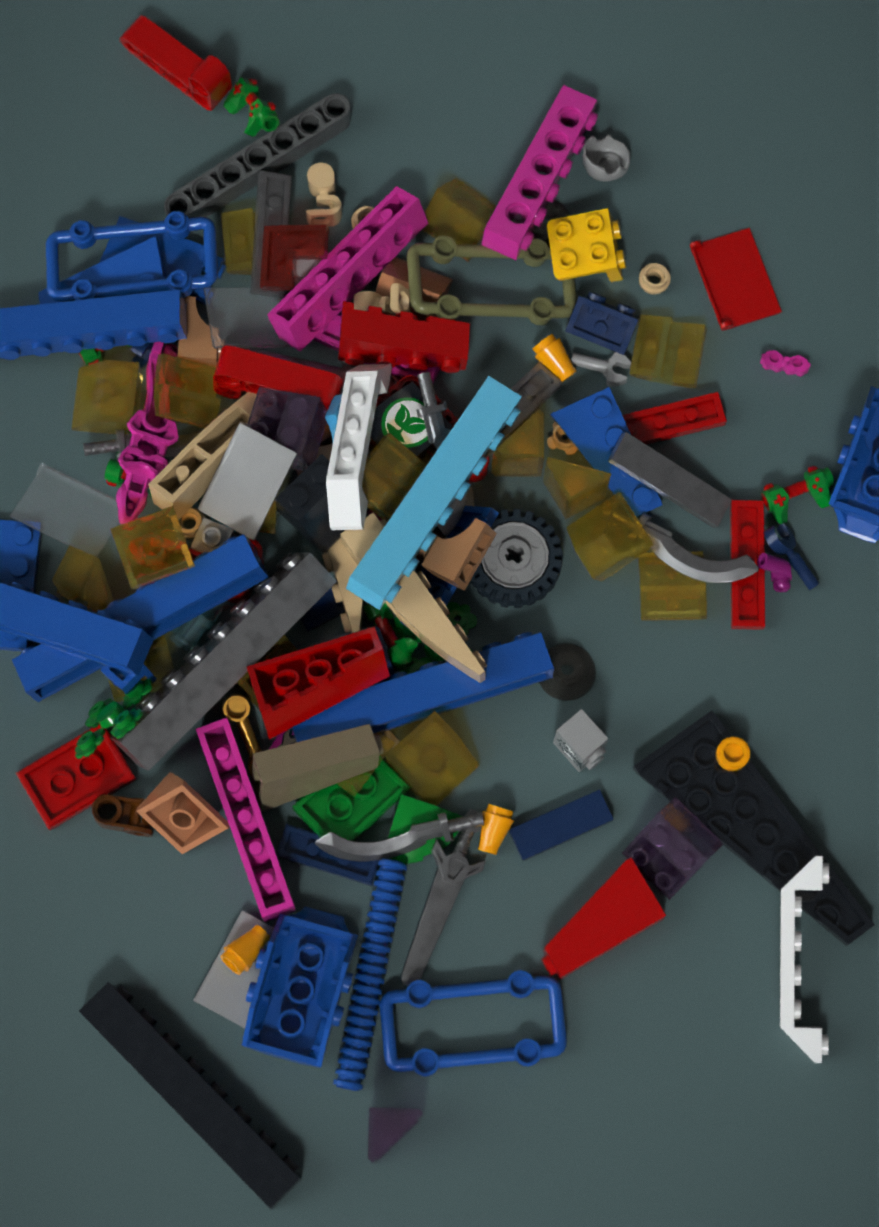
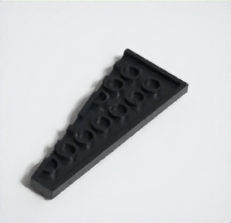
M711 710L637 763L633 770L781 892V888L814 856H822V854L750 760L738 771H727L718 764L716 749L722 740L732 736ZM823 857V863H828ZM830 865L829 884L822 883V890H795V897H801V909L846 946L875 925Z

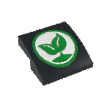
M413 381L376 407L371 431L373 441L400 472L423 458L427 450L435 446L428 441L424 418H418L416 410L425 406L421 390ZM442 415L445 428L451 431L453 426Z

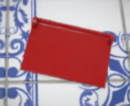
M750 228L704 242L697 240L689 245L721 331L782 313Z

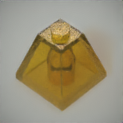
M620 491L566 527L574 549L591 577L601 582L655 546Z

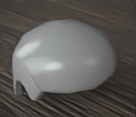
M607 135L603 139H596L594 136H591L583 145V166L588 175L597 181L608 182L620 179L627 173L630 167V151L623 142L613 139L611 135Z

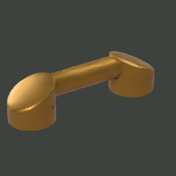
M231 694L223 701V712L227 719L235 722L250 756L247 766L252 777L253 754L262 750L247 717L250 712L248 700L241 694Z

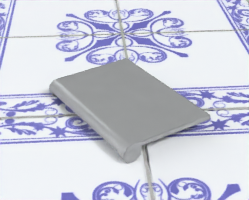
M240 421L198 510L235 531L245 534L246 537L255 540L297 453Z
M241 911L193 1001L245 1028L251 1004L246 1002L248 988L251 981L257 983L260 969L255 968L257 958L249 971H243L240 975H237L225 965L220 956L225 952V946L250 931L255 925L261 926L270 937L274 927ZM268 942L265 944L263 949H267Z

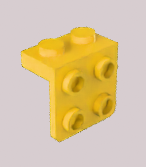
M608 208L552 219L547 223L553 272L557 280L563 281L606 272L610 282L623 280L621 269L627 268L623 249L618 250L617 239H622L619 220H613Z

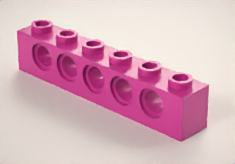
M565 85L562 86L484 229L483 246L514 260H517L521 250L527 252L534 237V234L531 233L534 226H541L547 213V209H545L547 202L553 203L559 192L560 185L557 183L561 177L567 178L573 165V161L570 160L573 154L579 155L586 140L583 137L585 131L591 132L598 118V114L594 112L597 103L596 99ZM525 196H532V197H534V198H533V199H530V198H527V197H525ZM511 220H518L522 223H515Z
M396 186L267 314L278 338L301 352L342 311L343 301L351 302L354 299V295L360 292L428 224L419 198Z
M224 718L196 728L263 921L267 922L276 919L280 914L286 915L295 912L296 909L228 719Z

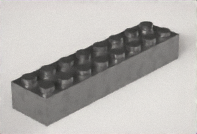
M288 553L276 565L279 570L271 578L256 584L253 588L256 593L248 601L245 599L240 600L230 611L233 616L225 624L222 622L217 623L207 633L210 639L201 648L198 645L193 647L183 658L186 663L178 671L174 668L170 670L160 681L163 686L154 695L149 692L136 705L143 711V715L137 721V725L122 738L117 739L115 736H112L111 739L139 767L149 771L248 672L246 666L256 664L337 582L311 553H295L294 555Z

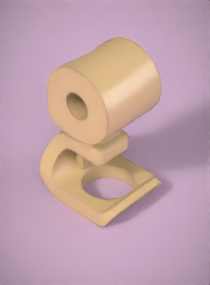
M315 163L307 172L308 188L310 193L316 197L318 207L327 206L330 209H308L306 211L307 222L311 227L335 226L342 218V203L335 195L334 170L326 163ZM317 217H325V219H315V218H317Z
M399 283L391 285L390 298L372 291H362L354 295V309L368 311L369 306L381 307L383 313L391 316L399 314L401 311L411 313L409 290Z

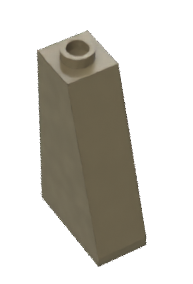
M370 724L254 753L252 785L261 812L378 768L379 756L383 754L380 736L378 734L374 735Z

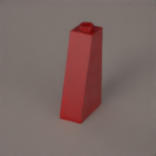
M632 857L627 859L544 947L543 953L545 957L541 958L550 976L556 974L559 980L664 920L666 917L665 912Z

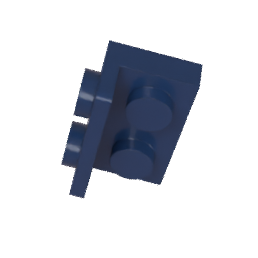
M589 291L588 295L581 294L578 297L565 332L625 355L636 326L641 317L635 315L636 309L622 303H618V306L614 307L605 303L606 297Z

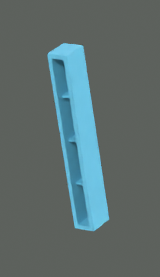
M487 377L351 574L346 586L347 590L378 610L382 608L386 601L389 603L394 601L402 588L398 583L403 575L408 578L411 576L419 563L416 556L420 550L428 551L437 536L433 533L437 525L445 526L454 511L450 507L454 500L462 501L471 486L467 482L471 475L479 476L488 461L484 457L488 450L496 451L505 436L501 433L506 424L512 427L519 417L521 410L517 407L522 396L492 377Z

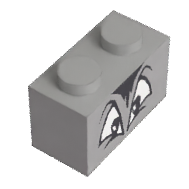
M581 709L556 730L553 744L576 770L581 772L585 767L592 770L604 759L603 755L607 752L605 747L608 738Z

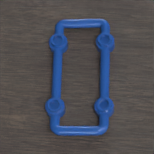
M181 211L171 212L162 221L93 227L88 221H77L70 230L53 232L46 240L48 295L55 301L66 302L180 289L183 298L188 297L193 292V289L210 287L217 280L218 261L215 224L207 217L188 218ZM192 230H203L205 275L191 276L185 270H175L169 274L167 279L97 286L89 279H80L74 283L72 288L60 289L58 245L60 243L73 242L77 248L87 249L92 247L96 240L167 233L172 239L181 240L186 238Z
M519 970L513 972L508 979L430 986L425 981L416 980L410 983L407 989L392 990L385 993L380 1000L379 1008L384 1060L389 1069L395 1072L415 1071L422 1077H429L436 1073L438 1068L517 1061L523 1067H531L541 1058L561 1055L567 1047L562 989L557 979L552 976L532 977L528 972ZM548 989L554 1040L552 1044L539 1045L535 1040L523 1039L512 1048L437 1055L431 1049H421L413 1057L398 1058L393 1004L408 1002L410 1006L421 1009L428 1006L431 1000L510 993L515 998L523 999L528 997L533 990Z

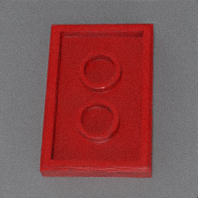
M99 724L97 727L91 728V729L87 730L86 732H88V731L95 732V731H97L98 729H100V728H102V727H101L100 724ZM103 728L105 730L103 742L88 757L83 756L80 759L75 757L77 741L86 733L84 732L16 772L17 777L49 831L91 807L98 797L111 795L136 780L106 728Z

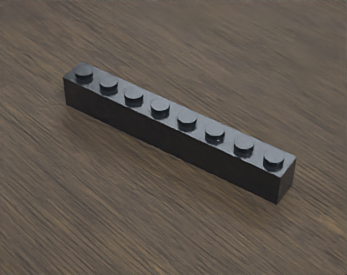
M107 982L79 1012L270 1209H273L302 1180L297 1175L301 1168L287 1154L281 1159L272 1150L277 1144L263 1130L257 1134L248 1125L253 1119L239 1105L234 1110L224 1100L228 1096L226 1091L215 1080L209 1085L200 1076L205 1070L191 1056L185 1060L177 1052L181 1045L168 1032L161 1036L153 1026L157 1021L144 1008L138 1012L129 1003L134 997L121 984L115 988Z

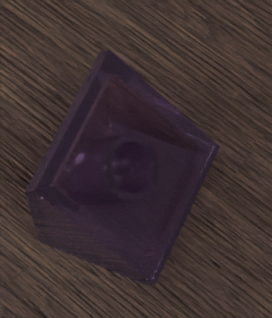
M369 1108L368 1160L375 1165L423 1118V1113L419 1109Z

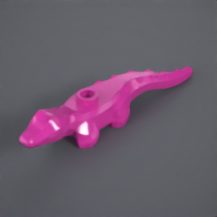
M162 342L153 343L146 368L147 394L143 410H138L127 422L128 430L132 436L129 445L122 451L118 459L120 466L126 473V479L118 489L116 504L118 507L119 523L127 527L134 524L138 515L145 508L148 497V484L168 465V461L165 459L167 447L177 443L179 437L176 423L169 420L168 396L160 365L161 351L164 344Z

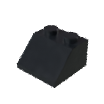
M321 454L275 498L277 511L322 554H325L341 538L340 534L345 530H331L326 486L330 461Z

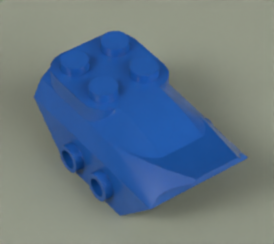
M871 386L861 415H854L848 433L853 435L850 446L844 444L837 463L842 464V468L829 505L835 510L840 532L870 543H876L879 540V388Z
M306 906L294 915H279L267 949L261 948L258 954L255 968L260 969L257 983L251 981L248 988L246 1002L251 1004L242 1046L294 1063L321 1067L332 1026L339 1027L344 1007L339 1006L342 992L349 993L353 974L349 973L348 970L358 935L349 932L345 925L344 917Z

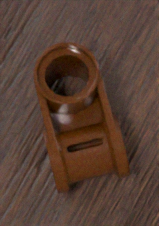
M102 795L94 801L92 814L100 827L136 836L153 837L154 831L151 830V825L143 817L139 824L141 815L136 812L138 806L145 799ZM108 804L114 805L117 808V813L112 819L105 820L99 816V811L103 806Z

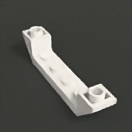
M391 364L358 365L346 372L326 478L331 530L364 529L368 500L362 489V481L378 394L388 393L392 371Z
M814 856L781 888L780 1028L814 1063H822V1055H828L829 1040L828 1034H822L821 1026H794V1020H801V999H794V986H801V965H795V951H801V931H795V917H801L802 908L801 897H795V890H822V883L829 884V863H823V856Z

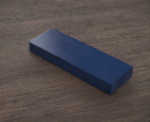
M599 789L509 829V834L523 862L606 825L614 819Z
M286 824L276 853L278 858L372 887L378 869V860L358 862L335 857L326 853L315 844V841L320 838L315 832Z

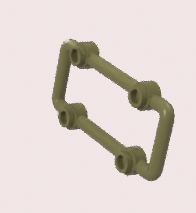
M439 236L433 243H416L407 251L410 304L414 311L419 314L435 315L438 318L456 320L458 316L528 317L533 324L541 326L547 324L551 318H569L577 302L575 278L562 281L564 306L553 305L549 299L544 297L535 298L530 305L461 303L457 297L449 294L443 295L437 302H424L422 299L419 256H431L438 264H448L454 257L511 258L483 245L456 244L448 236ZM533 239L527 252L521 250L517 259H523L530 267H539L546 260H552L550 247L540 239Z

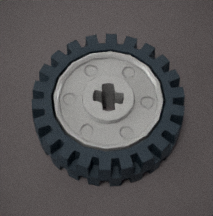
M507 509L501 510L491 526L497 534L470 581L473 587L478 589V593L482 597H487L488 601L493 604L499 603L501 607L508 608V606L522 608V605L526 604L530 606L535 604V601H541L545 598L547 593L551 592L559 578L563 560L560 539L558 535L556 536L554 528L551 525H547L546 520L541 516L535 517L533 512L527 510L526 513H523L521 509H513V512H508ZM512 553L514 557L520 556V562L516 564L514 560L508 561L509 554Z

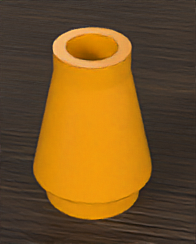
M553 333L533 347V351L536 353L535 358L562 382L577 372L561 339H556Z
M488 804L486 811H482L484 826H481L478 850L497 855L499 847L514 822L512 820L514 811Z
M255 925L250 931L225 946V952L220 957L231 971L240 975L243 971H249L258 957L260 949H263L270 936L261 926Z

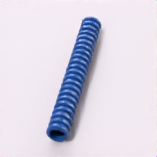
M392 859L378 860V866H380V870L376 871L378 880L374 881L373 884L376 887V891H372L371 894L374 897V901H370L369 904L372 907V911H369L367 914L370 921L365 924L368 931L363 933V937L366 940L361 943V948L364 950L363 953H359V958L362 960L361 963L357 964V969H359V974H355L357 984H353L352 988L355 990V995L350 997L353 1004L348 1007L351 1014L346 1017V1021L349 1024L344 1027V1031L347 1034L346 1037H342V1042L345 1044L344 1047L340 1048V1053L343 1054L342 1058H338L337 1061L340 1064V1068L335 1071L338 1074V1078L333 1081L336 1087L347 1090H363L361 1079H365L366 1076L363 1074V1069H367L368 1066L365 1063V1059L370 1056L367 1049L372 1046L369 1039L374 1036V1032L371 1029L376 1026V1021L373 1019L374 1016H378V1011L375 1009L376 1006L380 1005V1000H378V995H382L380 985H383L385 981L382 979V974H386L387 971L384 968V964H388L389 961L386 958V954L391 951L388 944L393 941L390 934L395 931V927L392 924L397 921V917L394 915L395 912L399 911V907L396 905L397 902L401 901L399 892L403 891L401 882L405 881L403 871H407L405 863Z

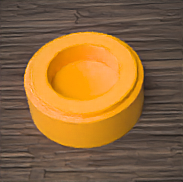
M739 737L725 738L716 749V760L727 771L742 769L750 758L748 744Z

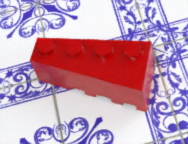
M343 301L338 361H345L346 364L354 366L364 363L391 364L392 368L396 365H409L410 369L419 371L426 370L428 367H439L443 372L456 373L460 370H466L470 323L432 316L427 317L425 321H420L418 316L404 311L391 316L383 313L381 307L369 306L368 311L354 309V303Z
M375 626L246 666L269 739L390 676L383 647Z

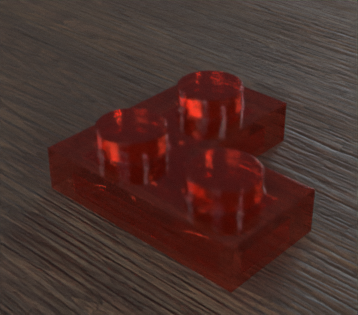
M326 224L264 226L260 277L261 289L263 291L292 290L295 285L296 260L327 259L328 226Z

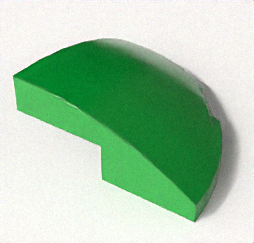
M401 794L388 839L408 832L411 829V825L438 820L437 814L446 813L447 820L463 816ZM459 831L453 832L454 838L456 837ZM444 836L429 839L420 848L389 859L405 864L418 863L423 861L424 856L432 853L431 850L435 840L439 842L442 850L452 841L446 842Z

